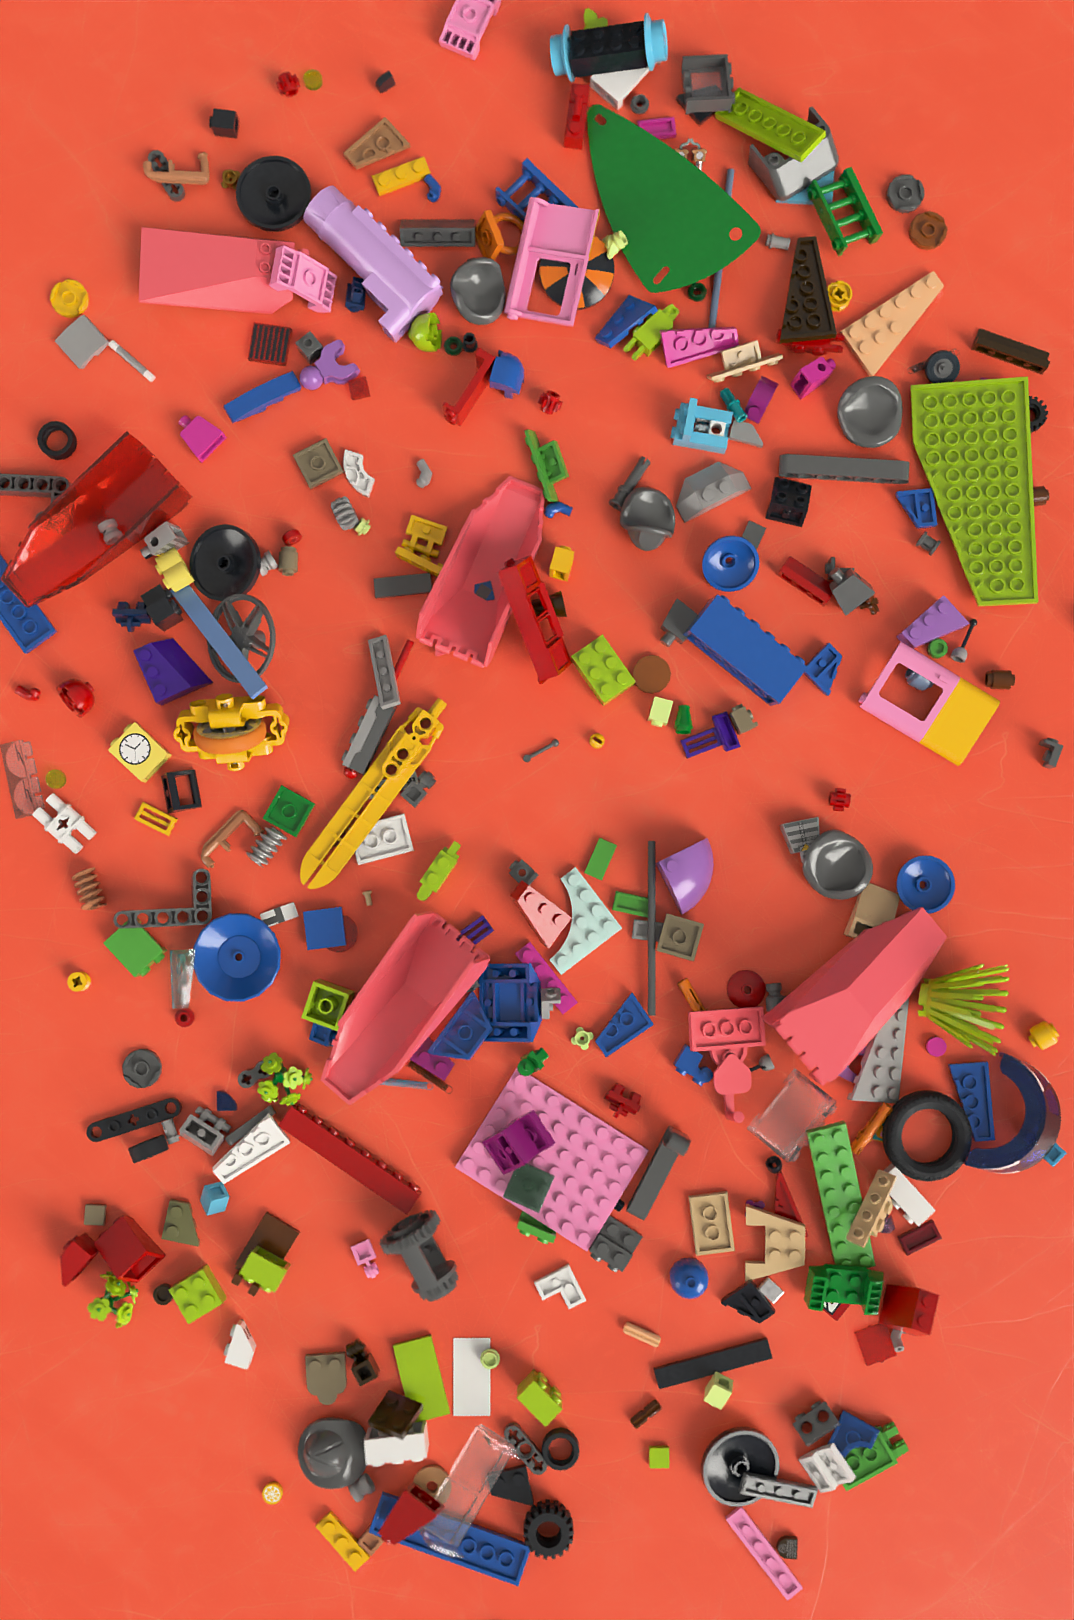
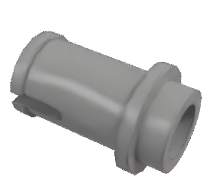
M774 233L767 235L765 246H769V249L774 247L788 250L790 238L775 236Z
M173 1118L161 1122L168 1145L180 1141V1134H177Z

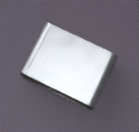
M768 1276L758 1286L760 1291L773 1304L784 1294V1291Z

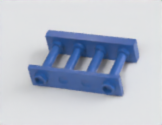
M528 158L522 162V175L505 192L499 187L495 189L496 201L499 205L505 206L523 222L526 215L523 210L528 206L529 198L537 197L540 193H544L549 200L547 202L550 204L579 208ZM527 180H531L535 184V188L517 205L510 197Z

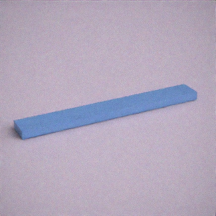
M187 585L177 592L171 589L170 592L249 696L254 699L265 691L268 686L192 587Z

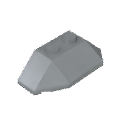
M717 462L685 478L676 508L684 523L752 488L742 471Z

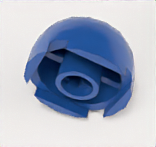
M682 1258L671 1268V1287L682 1298H698L707 1289L709 1281L708 1272L703 1263L697 1259Z

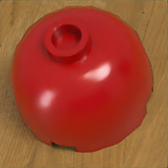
M69 679L56 688L57 691L61 690L62 693L59 696L72 712L74 709L79 712L77 716L80 718L86 715L95 703L92 693L94 689L88 682L84 683L78 679Z

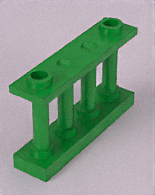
M852 167L846 168L839 177V181L820 187L817 180L812 181L807 189L808 198L812 201L831 240L832 248L838 256L844 253L848 247L847 244L862 238H867L870 244L878 241L883 231ZM840 188L844 189L846 198L827 203L823 194ZM849 204L852 206L855 214L835 220L832 214L833 210ZM858 221L863 230L844 237L839 227Z

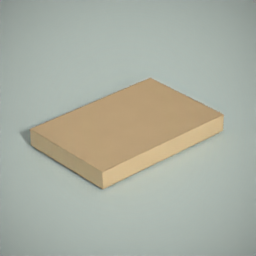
M727 1191L689 1195L696 1256L735 1251Z

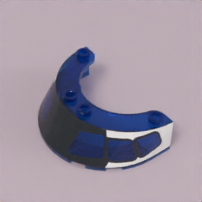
M1000 1052L999 1056L1002 1057L1000 1062L1001 1072L1016 1084L1023 1096L1025 1104L1024 1122L1020 1131L1011 1141L996 1148H975L970 1151L964 1164L987 1172L1009 1174L1026 1170L1047 1156L1059 1135L1061 1109L1054 1088L1039 1070L1025 1061Z

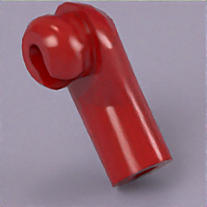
M18 685L15 689V694L28 701H38L41 691L37 688H31L29 691Z

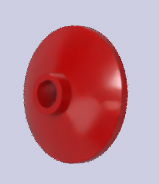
M739 971L728 981V997L739 1008L756 1007L765 996V983L753 971ZM749 986L751 990L746 994L744 988Z

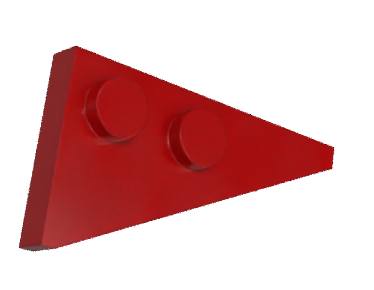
M780 1171L777 1173L774 1214L803 1223L783 1173ZM805 1228V1238H807V1237H808V1233H807V1230H806V1228Z

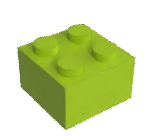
M322 979L313 981L301 1018L338 1031L339 1026L337 1024L351 1005L355 991Z
M256 1246L251 1251L240 1274L243 1275L242 1278L244 1280L260 1284L262 1290L275 1293L291 1264Z
M208 1264L175 1283L169 1289L170 1294L188 1324L218 1307L227 1299Z
M533 1370L517 1386V1399L546 1427L562 1410V1394L557 1387H551L547 1383L548 1379L543 1373H537Z

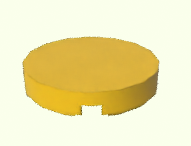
M67 279L53 287L50 301L58 314L63 317L73 318L84 313L88 307L89 297L88 292L81 283L76 280Z

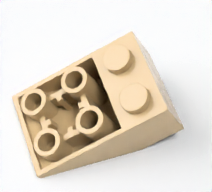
M869 883L858 895L843 935L854 939L865 929H870L882 924V922L893 920L900 899L899 895Z

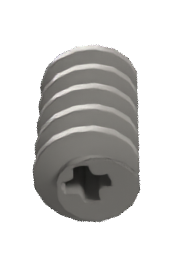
M273 826L272 828H264L267 835L260 834L263 839L262 841L255 840L258 847L251 845L253 853L246 852L247 856L261 867H263L262 864H269L266 857L271 859L274 857L271 851L278 852L275 845H283L280 839H288Z

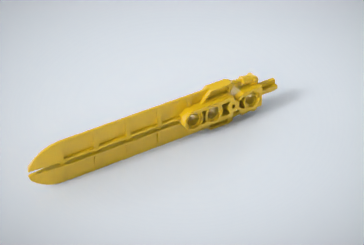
M438 698L428 712L417 707L408 716L409 719L397 729L385 748L307 851L300 868V878L303 885L306 884L320 864L323 865L307 888L316 889L323 887L338 876L403 786L428 755L435 740L439 738L444 730L443 724L437 720L447 706L443 700ZM423 720H430L431 725L429 728L424 729L421 727V722ZM412 721L414 722L412 724L413 733L408 734L404 728ZM430 736L433 737L429 745H422L420 743L422 739H428ZM401 750L408 752L406 759L398 758V753ZM391 765L397 767V771L393 775L387 774V768ZM384 777H386L387 780L384 782V784L381 786L378 792H376V788L382 782ZM373 794L374 797L372 798V800L369 802V804L361 813V815H358L359 811L362 809L364 804ZM356 817L357 820L342 839L341 835L344 833V831ZM337 841H339L340 843L338 844V846H337V847L335 848V850L332 852V854H331L330 857L327 859V861L324 862V861H323L324 858L327 856V854H328V853L330 852V850L333 848V846L335 845V843H336Z

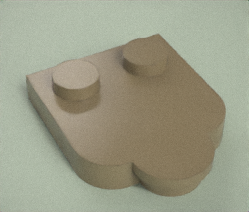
M345 1351L306 1354V1379L309 1393L317 1396L318 1400L324 1405L334 1403L337 1394L342 1393L347 1385Z

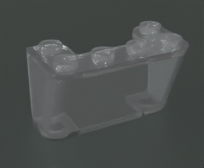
M795 1068L784 1080V1088L762 1115L758 1113L746 1128L787 1163L796 1161L800 1155L799 1151L801 1148L808 1145L806 1130L823 1126L825 1124L823 1120L827 1115H832L837 1109L835 1099Z

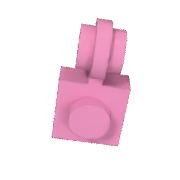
M370 1239L351 1246L358 1266L366 1263L367 1266L364 1267L366 1276L368 1278H375L376 1274H379V1269L375 1262H370V1260L377 1257Z

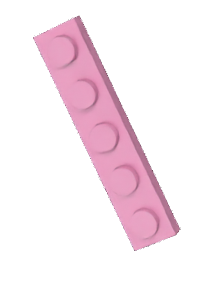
M742 1506L737 1507L725 1517L726 1521L787 1601L803 1589L800 1582Z

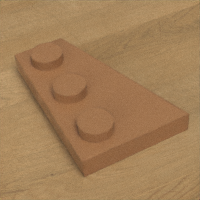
M384 117L343 154L357 170L410 148V143Z

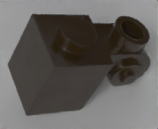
M357 1339L355 1342L346 1345V1354L354 1360L351 1370L361 1387L377 1378L380 1369L372 1354H367L365 1344L360 1339Z

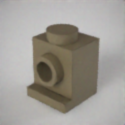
M740 704L732 708L733 712L729 714V717L738 735L758 726L757 722H752L754 717L749 709L746 710L745 706L743 707Z

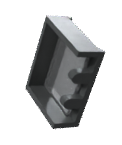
M727 54L683 56L681 73L686 115L691 112L728 111L730 113L731 104H735V92L731 91L733 89V77H730L732 64L728 62Z

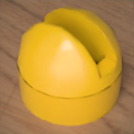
M594 733L589 739L591 747L595 749L601 748L605 742L603 735L600 733ZM593 737L602 741L601 744L593 740Z

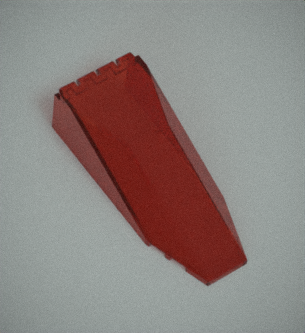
M128 431L28 526L30 530L24 541H20L18 545L20 548L14 560H10L1 577L3 583L27 608L84 582L164 522L177 515L189 504L187 501L192 498L191 494L182 485L179 486L180 483L170 472L165 473L167 469L157 458L153 459L154 455ZM115 519L118 524L117 529L122 532L123 536L116 543L106 545L103 539L104 534L100 533L98 525L105 520Z

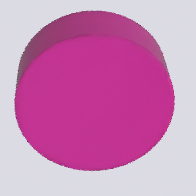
M931 1037L927 1040L926 1050L930 1055L939 1057L946 1052L947 1046L942 1038Z

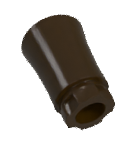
M559 591L549 595L556 616L567 617L562 592ZM540 598L532 600L531 604L537 616L544 609Z

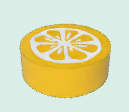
M277 1482L268 1483L262 1492L264 1501L268 1504L278 1503L283 1495V1488Z

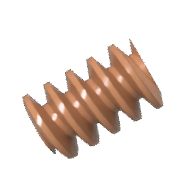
M95 868L82 870L72 877L73 881H78L74 887L81 888L76 893L82 896L79 902L85 903L81 907L82 910H94L107 905V903H100L105 898L104 896H98L102 889L95 888L100 884V882L93 881L97 877V874H91Z

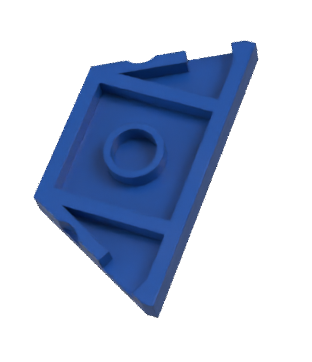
M471 991L427 1051L429 1054L470 1061L493 1030L473 991Z

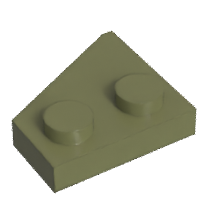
M170 1199L161 1239L193 1246L200 1245L190 1202Z

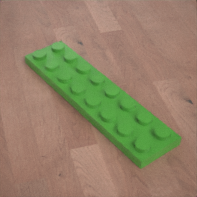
M845 1121L806 1130L834 1265L866 1268L876 1266L870 1237L864 1248L846 1239L862 1204V1198Z

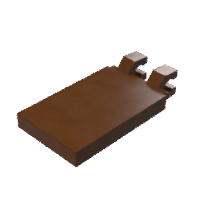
M266 1212L235 1263L237 1265L235 1268L238 1271L231 1283L236 1286L240 1284L243 1279L240 1271L251 1251L256 1246L284 1260L300 1231ZM253 1282L247 1293L255 1296L261 1285Z

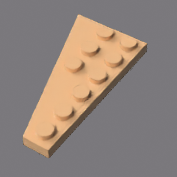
M934 271L840 332V334L844 335V341L869 377L876 374L943 289L944 285Z

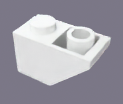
M240 1319L237 1325L233 1324L230 1332L232 1340L230 1344L227 1343L223 1354L226 1356L224 1363L247 1370L251 1364L256 1343L245 1321Z

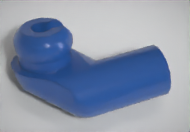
M428 174L424 178V181L430 187L427 198L431 202H436L440 198L441 186L431 174Z
M554 502L545 507L544 514L548 518H553L554 514L558 512L570 516L573 507L561 502Z

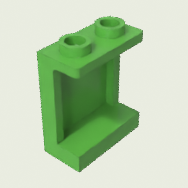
M119 928L103 943L134 977L145 976L151 970L150 966L154 962L156 964L165 957L164 953L167 951L165 947H161L145 928Z

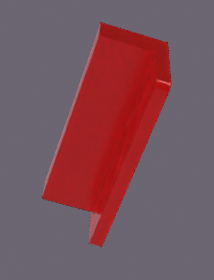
M791 556L777 574L822 606L827 604L833 594L829 587L830 582Z

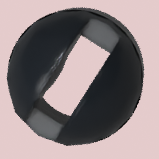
M771 1156L766 1160V1167L771 1173L776 1174L782 1170V1162L779 1157Z

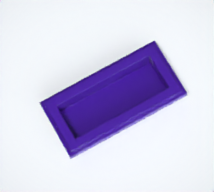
M727 711L712 716L713 724L724 751L727 752L741 747Z

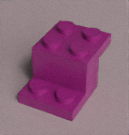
M532 1110L513 1120L498 1133L486 1138L482 1143L502 1174L505 1175L525 1165L540 1152L552 1147L555 1141L541 1122L540 1117Z

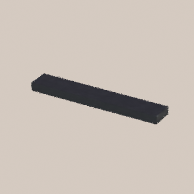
M765 1337L655 1367L654 1372L658 1387L662 1389L714 1375L716 1371L721 1373L772 1359L768 1339Z

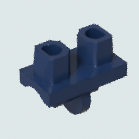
M353 277L352 284H347L345 307L351 312L364 311L366 291L362 285L364 281L362 278Z
M119 602L117 609L112 611L116 623H121V627H127L128 632H134L135 627H141V624H151V617L145 609L147 606L144 602L136 603V609H130V605L127 602Z

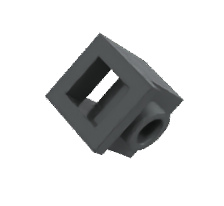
M516 859L509 867L511 870L509 874L518 883L522 880L530 885L539 876L523 860L519 862ZM520 869L526 871L525 876L522 877L518 874Z

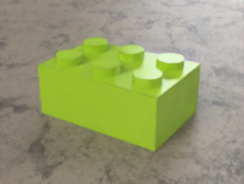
M603 634L571 656L572 663L603 706L632 687L636 682Z

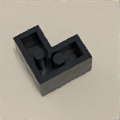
M159 584L140 596L147 606L145 609L154 624L163 631L184 620L181 616L183 611L173 599L171 600L173 595L167 587L164 588Z

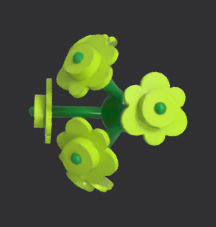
M271 1053L269 1057L263 1058L264 1063L261 1065V1070L269 1075L274 1072V1078L272 1081H260L257 1091L262 1095L261 1098L265 1102L278 1101L277 1084L283 1083L287 1096L283 1097L279 1103L280 1105L286 1104L287 1106L294 1105L300 1099L301 1093L291 1094L289 1087L295 1089L297 1085L303 1083L302 1089H305L306 1084L310 1085V1082L313 1080L312 1073H309V1068H306L305 1076H303V1072L297 1070L294 1066L290 1067L287 1071V1068L282 1063L283 1059L278 1057L277 1053Z
M107 1271L106 1274L100 1275V1277L108 1281L105 1284L104 1297L95 1298L88 1305L87 1309L91 1313V1318H97L99 1321L105 1320L110 1312L118 1316L115 1327L119 1328L127 1325L131 1320L133 1304L124 1302L122 1307L115 1308L113 1307L114 1302L131 1295L134 1304H136L135 1298L138 1297V1289L135 1288V1285L131 1286L127 1282L130 1291L125 1293L127 1287L123 1280H118L112 1271Z

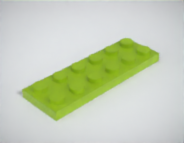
M740 87L735 91V104H731L730 113L728 111L715 112L716 119L799 162H802L826 137L825 130Z

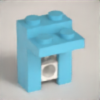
M690 398L689 404L681 403L680 408H676L674 420H677L676 427L672 426L670 438H674L673 445L724 454L727 449L728 431L733 412L697 406L698 399ZM718 428L720 433L714 434L711 429Z

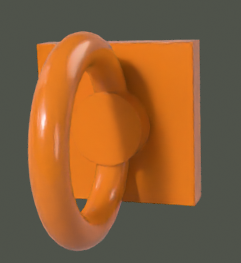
M491 210L484 211L475 226V238L482 256L495 260L499 252L507 255H516L519 245L516 247L505 246L497 223L500 221H510L522 233L524 222L519 217L510 213H499L493 216Z

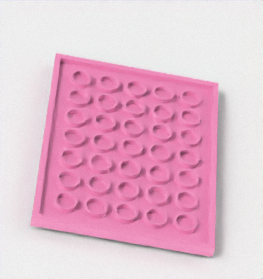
M516 1068L455 1168L583 1250L588 1251L649 1150L533 1076H522ZM534 1110L547 1131L551 1134L555 1144L537 1154L525 1165L503 1175L482 1142L486 1138L498 1133L513 1120Z

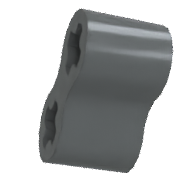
M263 1060L257 1063L254 1069H247L239 1074L238 1083L241 1087H252L260 1078L271 1076L267 1072H262L261 1065L264 1063ZM251 1075L252 1079L246 1082L244 1078Z

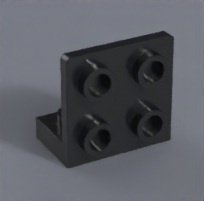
M775 477L771 500L765 518L802 527L808 512L812 486Z

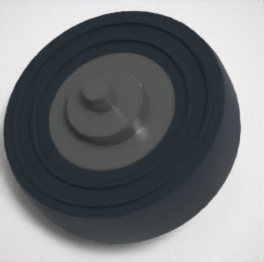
M946 350L933 353L925 364V374L931 383L953 382L960 371V363L957 356Z

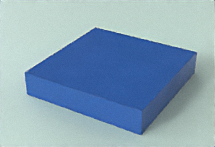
M342 907L303 912L307 950L347 945Z

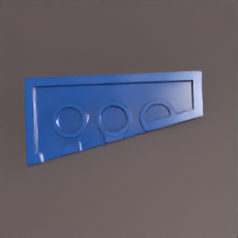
M988 1062L948 1064L962 1108L971 1125L973 1140L975 1142L995 1140Z

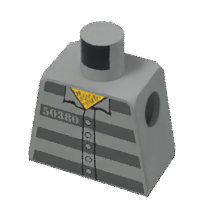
M166 521L144 538L147 546L142 548L140 552L145 559H149L153 555L160 556L173 547L178 550L189 544L179 526Z
M818 817L780 825L790 854L800 852L802 863L810 844L820 835Z

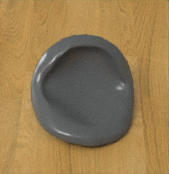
M865 377L851 384L843 392L837 409L839 425L845 437L853 444L867 448L880 447L890 442L898 434L901 427L903 410L901 394L895 384L884 377Z
M833 829L822 833L810 844L803 860V874L810 886L819 894L831 899L844 900L855 897L867 887L873 874V863L867 849L856 838L843 831Z
M329 1417L318 1419L305 1428L298 1443V1460L302 1472L312 1484L323 1489H339L351 1485L360 1478L367 1466L364 1446L366 1432L362 1426L351 1420Z

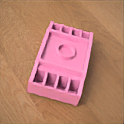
M456 0L440 36V46L475 61L480 51L479 42L491 16H496L501 0Z
M285 245L276 248L269 286L276 291L288 289L309 301L308 308L315 312H331L337 276L329 271L328 267L302 252L295 251Z

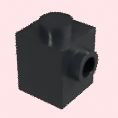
M213 109V116H210L209 126L212 128L215 136L237 138L239 118L236 111Z

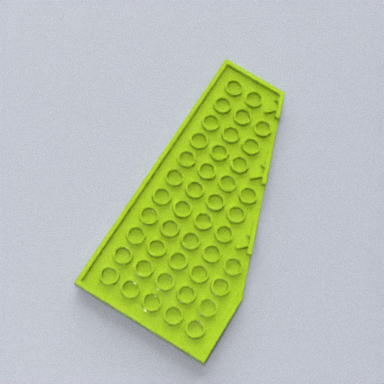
M1028 377L911 385L913 445L930 488L933 490L934 498L977 606L1037 604L1038 584Z

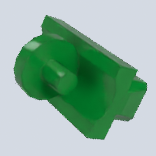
M542 1047L534 1052L531 1051L524 1054L517 1065L519 1074L529 1076L544 1067L542 1062L549 1055Z

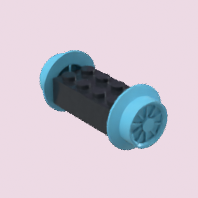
M645 13L644 21L571 31L569 25L566 24L562 34H555L550 37V56L555 76L567 75L570 82H574L576 77L649 67V70L653 71L656 62L667 61L668 59L664 19L652 20L650 15Z

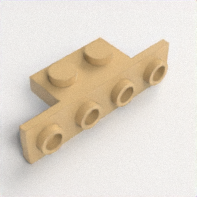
M758 340L720 351L724 370L707 375V379L714 380V383L725 380V377L732 375V377L740 376L743 374L742 371L748 369L756 371L761 369V365L767 364V366L779 363L778 360L783 359V355L776 353L762 358Z
M880 1169L877 1171L846 1236L847 1241L864 1248L870 1235L876 1237L878 1232L883 1230L885 1225L884 1219L887 1214L891 1213L893 1208L889 1194L897 1176Z

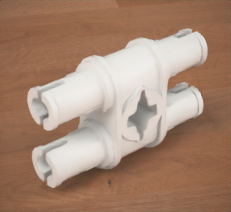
M52 793L46 799V802L58 812L57 816L52 818L41 807L36 809L32 816L45 826V831L54 836L58 843L65 844L73 853L77 854L84 846L71 835L72 831L77 829L88 840L93 838L97 832L85 822L84 816H81L71 807V804L64 803L56 794ZM68 819V827L61 828L63 824L61 820Z

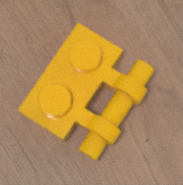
M411 515L406 534L412 536L411 541L403 539L402 546L424 553V556L429 558L431 556L438 558L440 551L433 549L434 544L442 546L448 527ZM418 539L428 541L427 547L417 544Z

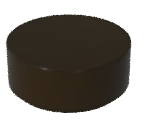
M161 1284L154 1290L153 1298L157 1304L166 1305L173 1299L169 1292L171 1288L169 1284Z

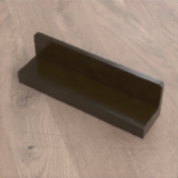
M983 329L978 330L971 349L1041 375L1048 369L1050 364L1048 352Z

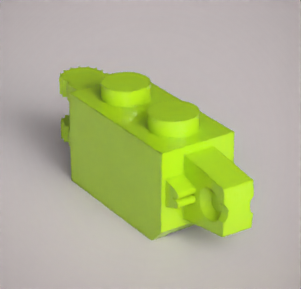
M671 303L663 310L659 308L653 315L650 313L646 318V322L634 329L633 338L623 350L627 353L636 345L639 349L631 357L634 361L643 353L649 356L662 343L660 330H671L673 328V321L678 316L679 310Z
M454 841L449 849L444 847L443 850H440L420 880L422 886L417 893V899L425 901L433 891L436 893L439 891L458 862L459 855L456 853L461 847L459 843Z

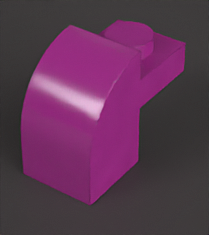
M761 376L744 410L748 419L759 424L778 383Z

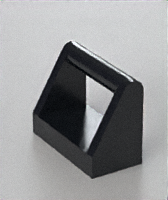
M195 769L169 772L161 776L168 813L202 807ZM188 775L194 804L180 806L175 778Z

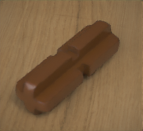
M653 1400L644 1407V1411H639L630 1419L632 1425L638 1429L648 1421L649 1417H653L661 1410V1405L657 1400Z

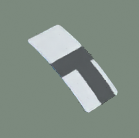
M294 902L260 914L261 920L268 927L299 916Z

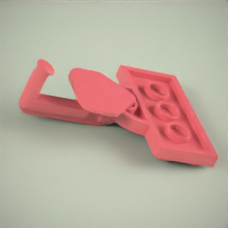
M762 1006L688 1012L690 1051L709 1050L711 1059L719 1065L713 1073L714 1088L719 1094L724 1096L725 1118L737 1123H741L744 1120V1114L740 1111H734V1094L745 1093L751 1087V1071L743 1063L747 1055V1048L766 1046L764 1021L761 1019L764 1016Z

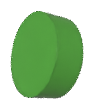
M942 639L932 640L927 646L928 654L936 659L943 657L948 650L946 642Z

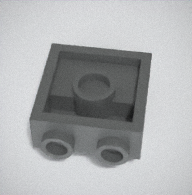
M609 1215L589 1248L590 1256L598 1262L604 1260L608 1263L607 1267L616 1273L618 1270L623 1272L643 1236Z

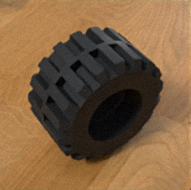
M550 1499L546 1500V1503L543 1504L542 1501L537 1502V1507L533 1505L531 1511L527 1512L526 1519H524L526 1546L529 1545L531 1553L535 1551V1556L539 1558L540 1555H543V1559L546 1560L548 1556H551V1559H556L557 1554L561 1557L564 1555L563 1550H569V1544H572L574 1535L573 1520L569 1510H565L563 1504L558 1506V1501L555 1500L553 1503H550ZM550 1521L556 1523L560 1527V1531L555 1536L545 1537L537 1531V1528L540 1524Z

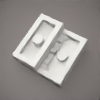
M834 1443L814 1449L798 1459L820 1493L833 1491L840 1484L853 1482L856 1477Z

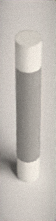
M114 340L109 342V347L150 382L154 381L156 376Z

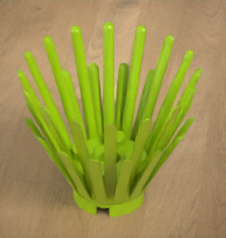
M979 964L934 979L924 978L925 983L921 984L918 1005H923L922 1011L918 1010V1015L927 1017L970 1049L973 1048L970 1044L971 1041L996 1056L994 1052H998L997 1048L988 1043H1001V1040L980 1030L971 1023L994 1030V1028L1004 1029V1025L981 1018V1012L972 1009L1005 1013L1007 1009L1001 1006L963 1000L982 1001L984 999L983 996H1007L1009 992L999 989L957 988L978 987L984 984L1007 982L1010 978L1003 977L1002 975L976 977L1007 972L1009 968H1006L1008 964L984 970L979 969L984 964Z

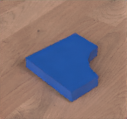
M843 1410L838 1420L840 1425L834 1429L828 1444L834 1443L843 1457H846L856 1447L872 1449L880 1430Z

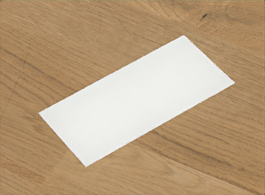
M453 1338V1416H490V1369L483 1367L480 1361L482 1352L490 1348V1338Z

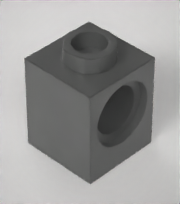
M311 331L295 342L299 352L310 365L321 357L323 347Z

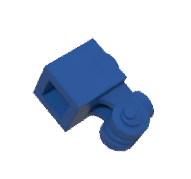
M685 1044L673 1063L676 1066L675 1070L684 1076L687 1073L693 1076L692 1081L700 1086L703 1083L709 1082L713 1077L712 1070L708 1067L703 1066L700 1069L698 1067L703 1055L697 1051H690V1047Z

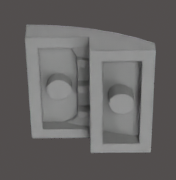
M86 315L76 319L55 340L58 346L79 369H84L93 356H99L109 344V341Z

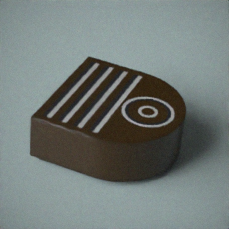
M797 1536L781 1537L777 1542L779 1555L785 1559H797Z

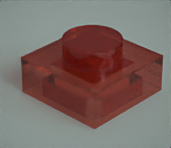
M366 376L347 380L352 401L371 396Z

